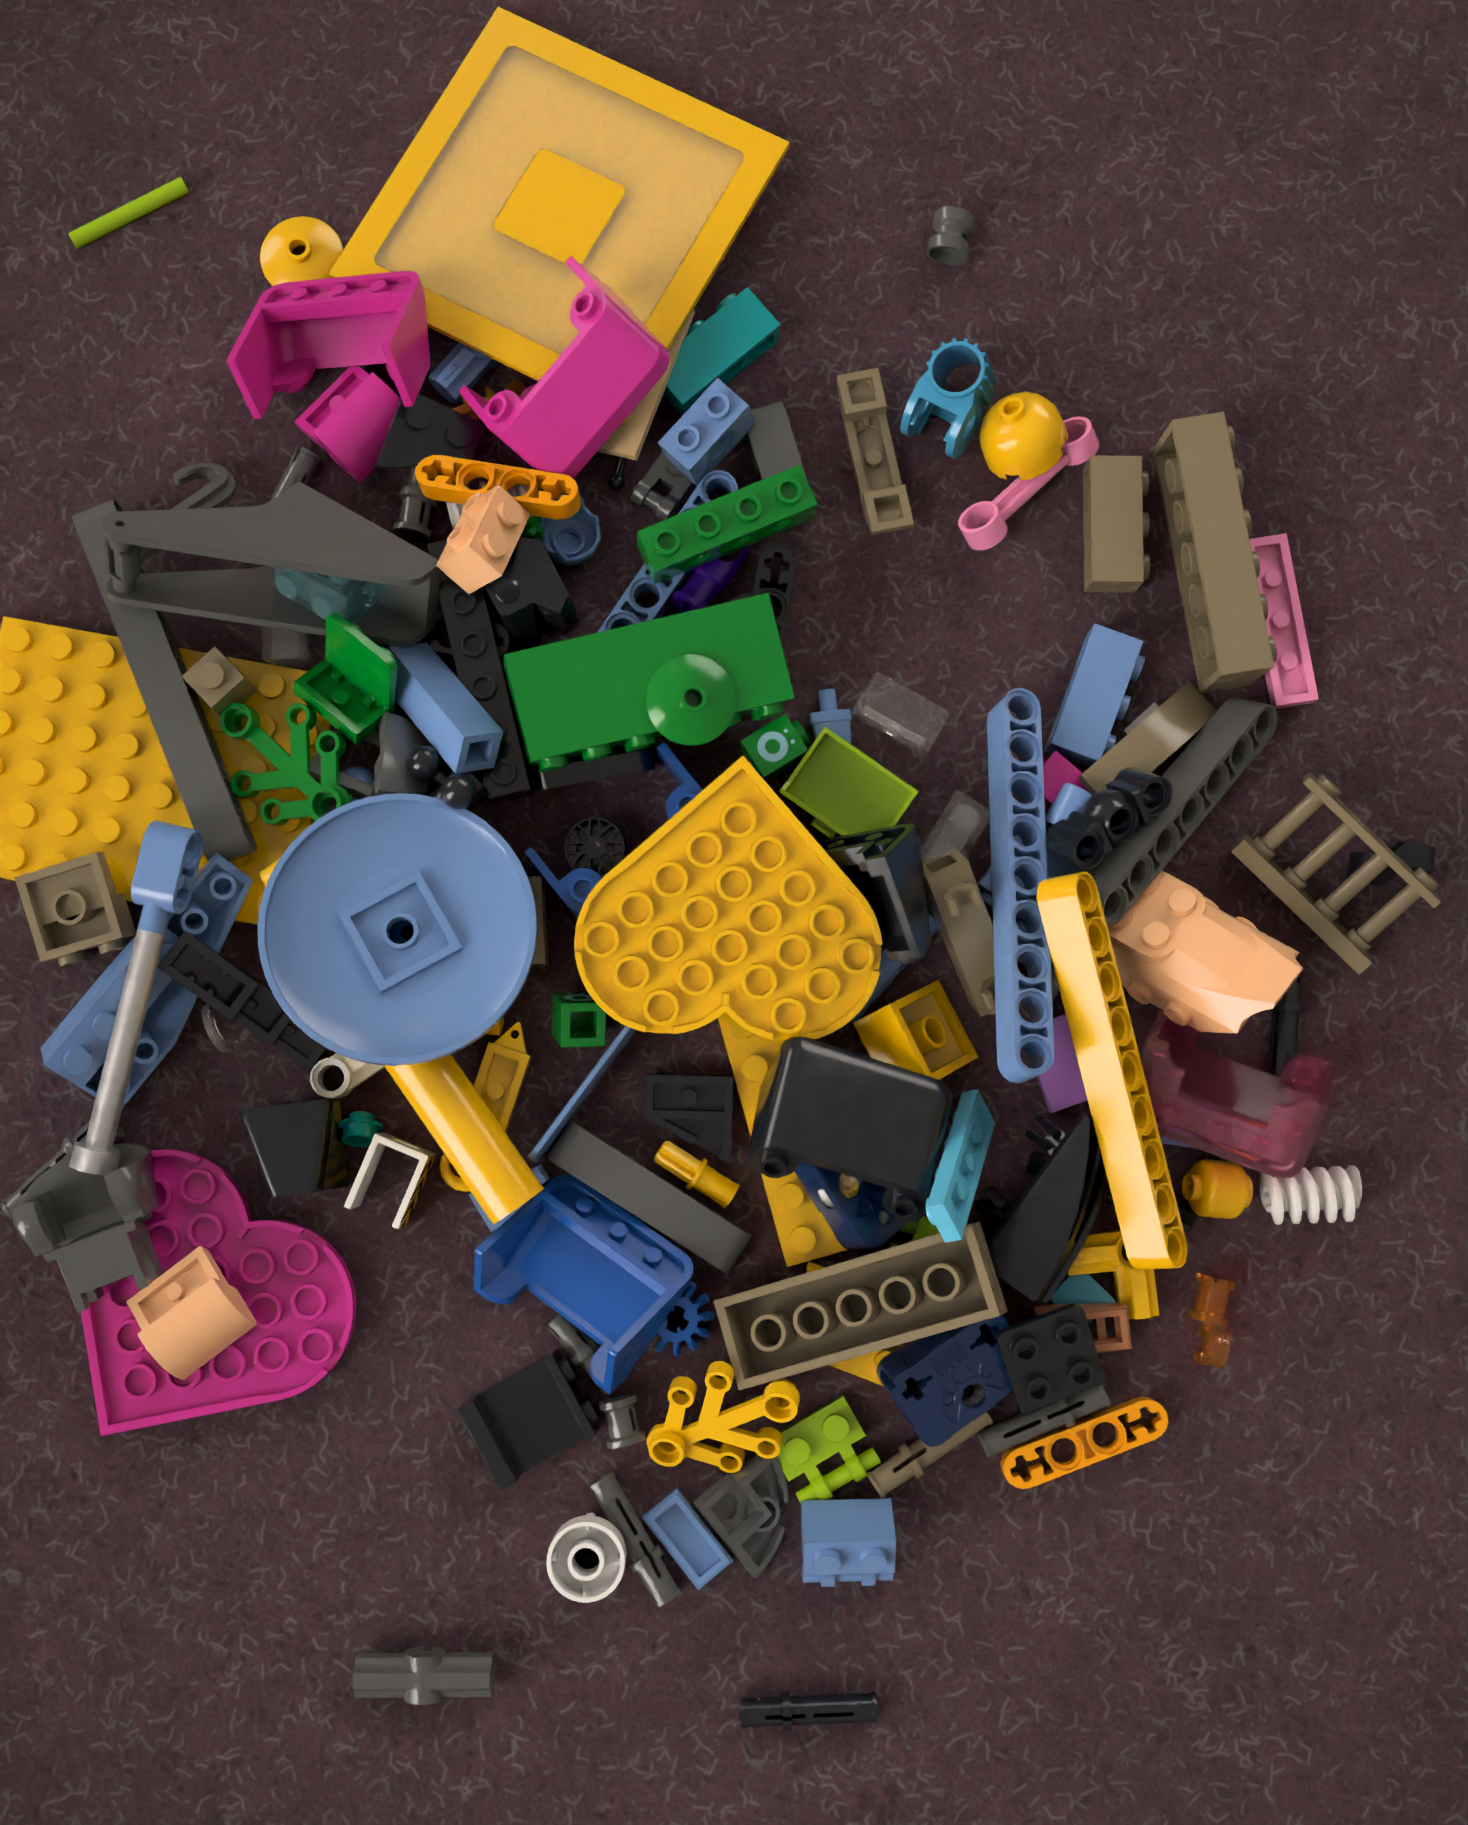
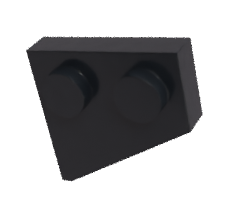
M418 394L413 407H405L400 396L373 468L379 471L388 470L389 468L413 467L415 469L421 460L431 455H444L472 460L485 424Z
M645 1073L644 1119L661 1128L668 1129L693 1145L700 1146L723 1161L731 1162L733 1075Z

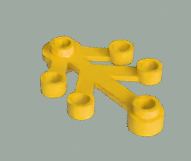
M715 1361L709 1365L706 1373L705 1384L707 1391L699 1421L683 1426L686 1408L693 1404L696 1396V1383L684 1376H679L672 1380L667 1394L670 1405L665 1423L655 1425L648 1433L646 1443L649 1455L654 1462L666 1467L676 1466L687 1457L718 1466L727 1473H736L741 1470L745 1458L744 1449L756 1452L758 1456L765 1459L775 1458L780 1453L783 1437L777 1429L763 1427L757 1433L737 1428L736 1426L764 1415L775 1422H789L797 1415L800 1394L791 1381L778 1379L765 1388L763 1395L720 1412L724 1394L732 1386L734 1369L724 1361ZM714 1375L723 1376L725 1379H718ZM678 1390L684 1391L687 1394H681ZM709 1438L723 1442V1444L718 1449L698 1441ZM763 1441L771 1442L772 1445L766 1444ZM726 1456H732V1457H734L735 1459H730V1458H728V1457H726Z

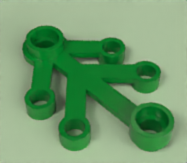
M232 703L224 708L220 716V727L227 736L238 740H248L280 770L263 773H253L246 770L236 772L231 779V789L236 795L254 798L260 791L298 788L309 798L292 802H285L276 798L265 800L260 807L261 819L265 823L274 826H283L289 819L312 817L316 821L329 813V803L334 799L337 802L336 808L352 802L349 792L340 786L339 758L346 751V741L342 735L333 731H324L318 735L315 741V748L321 755V783L310 774L309 730L315 726L317 715L311 707L302 703L291 705L286 712V722L290 726L291 755L260 727V717L254 708L242 703ZM304 710L306 714L303 723L298 724L297 716ZM245 717H248L247 725L242 730L241 722ZM334 738L335 747L331 752H327V742ZM249 777L251 781L248 790L243 791V781ZM278 805L280 808L279 816L273 819L271 811Z

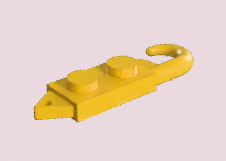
M520 1022L513 1025L494 1043L488 1042L474 1083V1088L505 1133L507 1132L532 1056L527 1054ZM517 1030L519 1032L518 1038L514 1039L512 1037V1032ZM442 1155L440 1171L446 1184L458 1191H470L461 1177L453 1174L449 1166L450 1161L446 1155Z

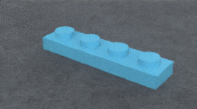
M978 1089L962 1092L957 1110L953 1114V1123L948 1139L944 1143V1152L939 1167L935 1171L934 1184L930 1196L926 1200L927 1217L932 1225H936L945 1243L962 1240L995 1125Z

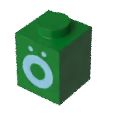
M783 714L741 740L740 749L753 768L767 782L800 762L808 751L805 745L810 743V740L797 720L791 723L786 714Z
M588 991L552 992L551 1035L560 1047L605 1046L606 1013L596 1004Z

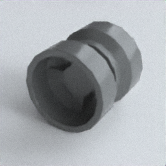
M944 206L935 210L932 223L935 234L929 238L926 252L930 260L952 266L963 265L967 262L970 249L967 238L972 235L975 224V217L970 211L955 206Z

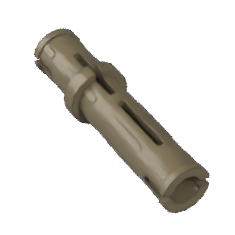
M985 1412L939 1446H928L920 1438L909 1446L904 1443L897 1448L899 1453L873 1471H869L867 1477L882 1499L886 1494L913 1476L917 1479L925 1474L923 1469L957 1448L961 1443L987 1425H991L993 1421L988 1413ZM926 1450V1452L922 1454L920 1457L914 1459L908 1465L900 1469L898 1472L894 1473L896 1469H898L899 1467H901L902 1465L916 1457L918 1454Z

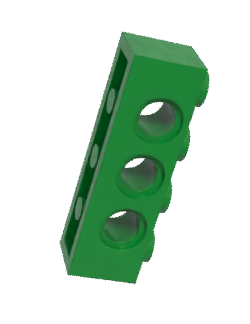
M799 464L637 531V547L655 585L809 521L813 518L818 504Z

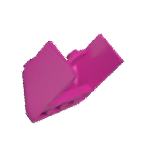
M570 256L565 263L586 285L573 300L570 310L571 323L579 331V334L524 399L513 391L504 390L487 401L465 385L462 386L459 393L486 427L535 470L565 474L574 479L664 375L669 364V353L666 347L609 286Z
M398 271L286 282L274 285L263 292L226 360L253 418L262 419L275 392L296 393L303 390L312 378L315 369L387 363V371L390 378L395 381L404 406L413 407L431 364L425 292L419 275L413 271Z

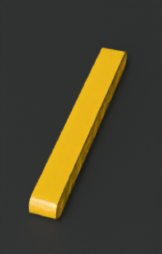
M1088 872L1044 879L1037 888L1038 907L1128 1260L1132 1267L1137 1270L1181 1268L1187 1258L1186 1237L1096 882Z

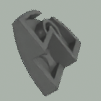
M385 711L379 722L380 755L374 765L375 796L396 793L426 796L428 788L436 783L433 780L421 781L416 779L410 773L407 761L410 753L415 748L423 745L432 746V744L413 721ZM443 759V769L450 774L453 770Z
M758 1455L745 1461L740 1471L726 1474L693 1502L694 1506L721 1540L756 1579L773 1558L784 1534L785 1528L778 1524L770 1540L772 1529L780 1518L779 1502L780 1500L785 1504L789 1502L787 1482L777 1457L765 1459Z

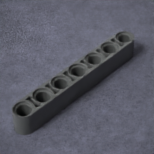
M1238 697L1227 699L1162 775V777L1169 780L1173 790L1171 803L1164 813L1158 816H1151L1150 821L1146 825L1138 823L1133 835L1125 842L1112 846L1113 851L1105 855L1098 866L1081 871L1088 872L1096 882L1107 925H1115L1124 917L1271 739L1278 721L1277 710L1274 706Z

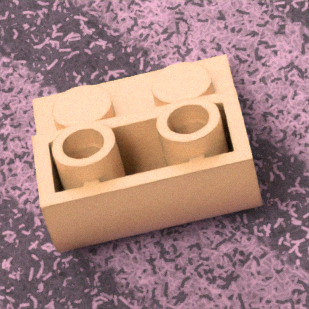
M202 1246L196 1248L155 1279L148 1287L143 1288L126 1301L142 1329L137 1335L147 1351L168 1373L181 1380H185L257 1325L238 1289L228 1284L210 1251Z

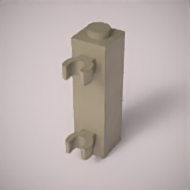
M954 848L923 862L926 896L969 1004L981 1017L986 1014L993 1015L996 1014L993 924L969 861Z

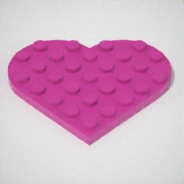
M151 1150L159 1206L152 1210V1218L144 1222L164 1273L199 1246L208 1249L228 1284L238 1289L257 1325L185 1380H181L168 1373L151 1356L137 1335L142 1329L126 1302L142 1290L138 1289L134 1276L131 1275L102 1286L104 1295L100 1299L91 1302V1306L88 1309L81 1311L100 1435L104 1436L290 1398L309 1389L323 1379L336 1366L346 1351L356 1321L357 1302L354 1283L348 1267L337 1250L321 1235L300 1224L278 1219L253 1221L249 1204L239 1185L222 1167L210 1159L184 1150Z

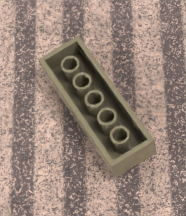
M1224 412L1173 419L1153 448L1196 677L1201 694L1250 686L1274 667V662L1277 658L1275 640L1272 636H1268L1265 620L1268 618L1269 613L1267 598L1264 594H1260L1257 581L1260 574V561L1258 554L1255 551L1252 552L1249 535L1252 531L1251 516L1247 509H1243L1241 499L1244 487L1241 469L1239 467L1235 468L1232 452L1235 449V434L1232 426H1227Z
M980 1222L966 1225L962 1240L945 1243L941 1234L938 1233L714 1301L730 1362L734 1369L738 1390L998 1317L1008 1311Z

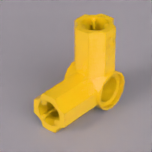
M1121 1230L1088 1234L1066 1275L1072 1276L1113 1271L1117 1303L1127 1304L1129 1319L1137 1320L1159 1316L1154 1269L1137 1270L1132 1267L1129 1261L1123 1258L1122 1246L1124 1242Z

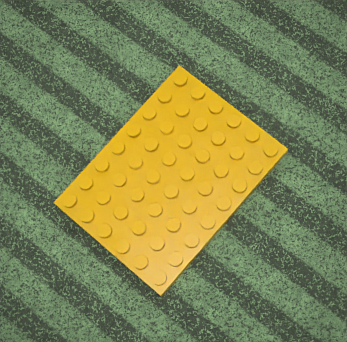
M3 616L0 629V878L15 881V877L95 852H104L116 893L124 894L126 901L133 902L131 899L132 880L143 836L149 824L157 820L190 829L194 828L119 637ZM179 648L187 670L207 654ZM227 657L258 689L243 704L257 711L260 717V727L291 755L290 726L286 722V712L295 703L307 705L293 693V682L307 671ZM197 693L230 779L240 770L253 773L280 771L248 740H238L227 736L220 727L221 715L213 710ZM304 710L297 716L298 724L303 723L306 714ZM317 712L316 724L309 730L310 761L317 753L315 741L318 735L324 731H332L334 728ZM245 717L241 722L242 730L247 725L248 717ZM249 777L243 781V791L248 790L251 781ZM298 788L260 791L254 798L238 796L256 842L257 852L231 862L254 880L236 916L235 921L258 925L260 905L266 887L260 877V872L278 860L289 845L306 828L314 823L312 817L289 819L283 826H274L265 823L261 819L260 807L269 798H276L285 802L309 799ZM278 805L271 811L273 819L279 816L280 808ZM203 851L198 870L208 862Z

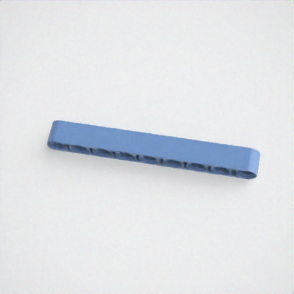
M1015 688L1009 691L988 713L987 742L997 1064L1000 1073L1009 1082L1024 1083L1044 1074L1051 1068L1054 1061L1051 955L1037 902L1038 885L1042 880L1048 879L1041 707L1039 700L1031 691L1024 688ZM1009 710L1013 711L1018 717V719L1013 717ZM1011 751L1017 754L1020 761L1013 757ZM1012 792H1015L1019 796V798L1021 799V803L1015 800V798L1012 795ZM1013 833L1020 837L1023 846L1016 842ZM1014 875L1018 876L1022 880L1025 889L1018 886V884L1015 881ZM1016 918L1023 922L1026 933L1019 929L1016 924ZM1017 961L1021 962L1027 969V977L1020 973ZM1019 1005L1028 1012L1029 1022L1021 1017L1018 1009ZM1021 1050L1029 1056L1030 1068L1022 1062L1020 1057Z

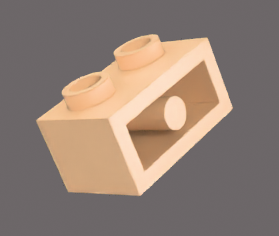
M500 485L484 494L481 492L475 493L464 504L462 514L454 530L448 536L447 544L436 566L468 594L503 575L530 513Z

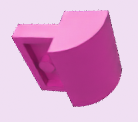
M350 366L294 422L304 434L323 448L335 463L361 483L375 469L373 467L399 397L373 372L369 375L359 366Z

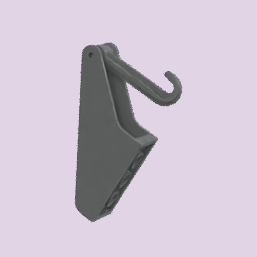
M190 464L173 474V483L175 485L181 486L195 479H206L211 482L172 509L112 512L105 515L101 520V532L107 539L104 544L106 572L108 575L112 574V578L106 584V594L112 602L119 605L326 636V618L336 612L346 620L356 623L363 634L374 643L399 647L414 645L436 628L441 569L436 566L438 559L300 481L263 505L222 508L235 496L236 482L233 475L219 464ZM161 549L265 565L263 567L247 569L140 574V564Z

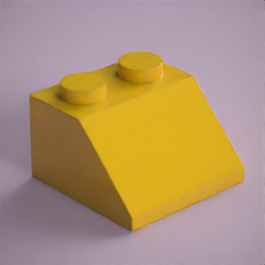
M939 980L853 1022L871 1058L938 1080L978 1058Z

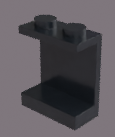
M556 1350L467 1400L457 1409L500 1491L516 1483L522 1473L585 1437L588 1440L594 1438L599 1430L596 1422L601 1420V1416L596 1405L589 1395L582 1399L574 1384L579 1380L574 1365L570 1362L568 1356L561 1359Z

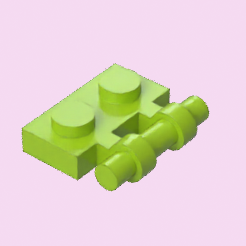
M843 1394L779 1431L783 1441L777 1459L788 1481H791L805 1473L810 1482L809 1485L796 1492L800 1503L807 1500H829L834 1497L833 1491L855 1479L856 1483L867 1477L868 1470L881 1463L873 1447L858 1456L855 1453L851 1444L865 1437L866 1434ZM839 1452L845 1463L822 1476L817 1465Z

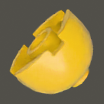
M1019 392L1001 398L989 408L981 424L979 441L989 469L999 478L1007 479L1006 475H1018L1020 480H1029L1046 473L1059 462L1063 455L1061 448L1065 441L1068 442V433L1060 412L1052 402L1036 393Z

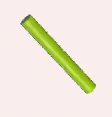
M180 176L68 234L75 247L79 249L190 192Z

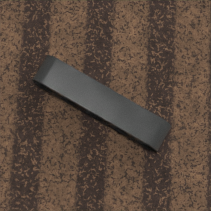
M573 1120L568 1122L547 1155V1159L710 1264L730 1274L752 1239L753 1235L740 1226H735L731 1220L703 1202L699 1203L695 1197L666 1179H661L657 1173L629 1155L625 1156L621 1150L596 1134L584 1130L585 1127Z

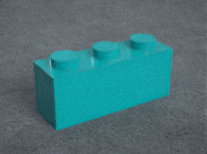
M748 287L737 296L734 293L728 295L720 302L716 313L705 322L698 320L689 327L663 396L682 417L716 378L726 385L780 340L781 324Z

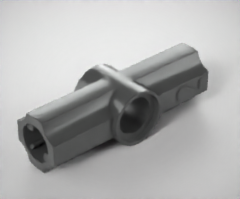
M417 1646L407 1649L405 1653H358L355 1657L352 1686L355 1698H404L406 1703L413 1705H430L443 1701L445 1697H492L495 1681L494 1652H445V1649L439 1646H432V1651H423V1646Z

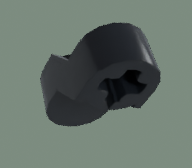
M1406 841L1397 842L1391 848L1414 872L1421 867L1428 874L1433 873L1435 847ZM1350 853L1346 879L1370 859L1374 853ZM1388 866L1369 884L1385 885L1397 873Z

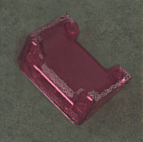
M1159 1009L1140 1056L1159 1134L1272 1177L1285 1179L1300 1173L1306 1163L1328 1107L1336 1063L1315 1055L1300 1054L1289 1059L1281 1077H1277L1196 1048L1195 1044L1199 1031L1188 1024L1180 1026L1174 1023L1165 1015L1162 1009Z

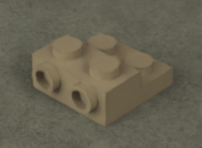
M95 852L15 877L40 962L58 960L60 967L86 960L84 951L97 947L100 954L117 951L127 946L126 938L136 936L125 895L116 893L104 852Z

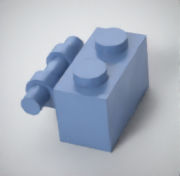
M891 1498L801 1501L803 1583L820 1582L821 1587H835V1582L861 1581V1586H875L876 1581L893 1580L896 1560V1534Z

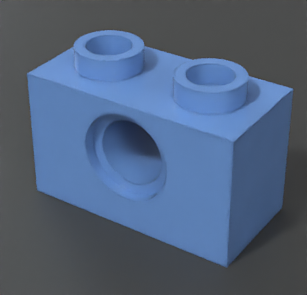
M716 378L663 436L658 444L667 460L698 486L702 478L707 473L713 471L756 422L749 405L720 379Z

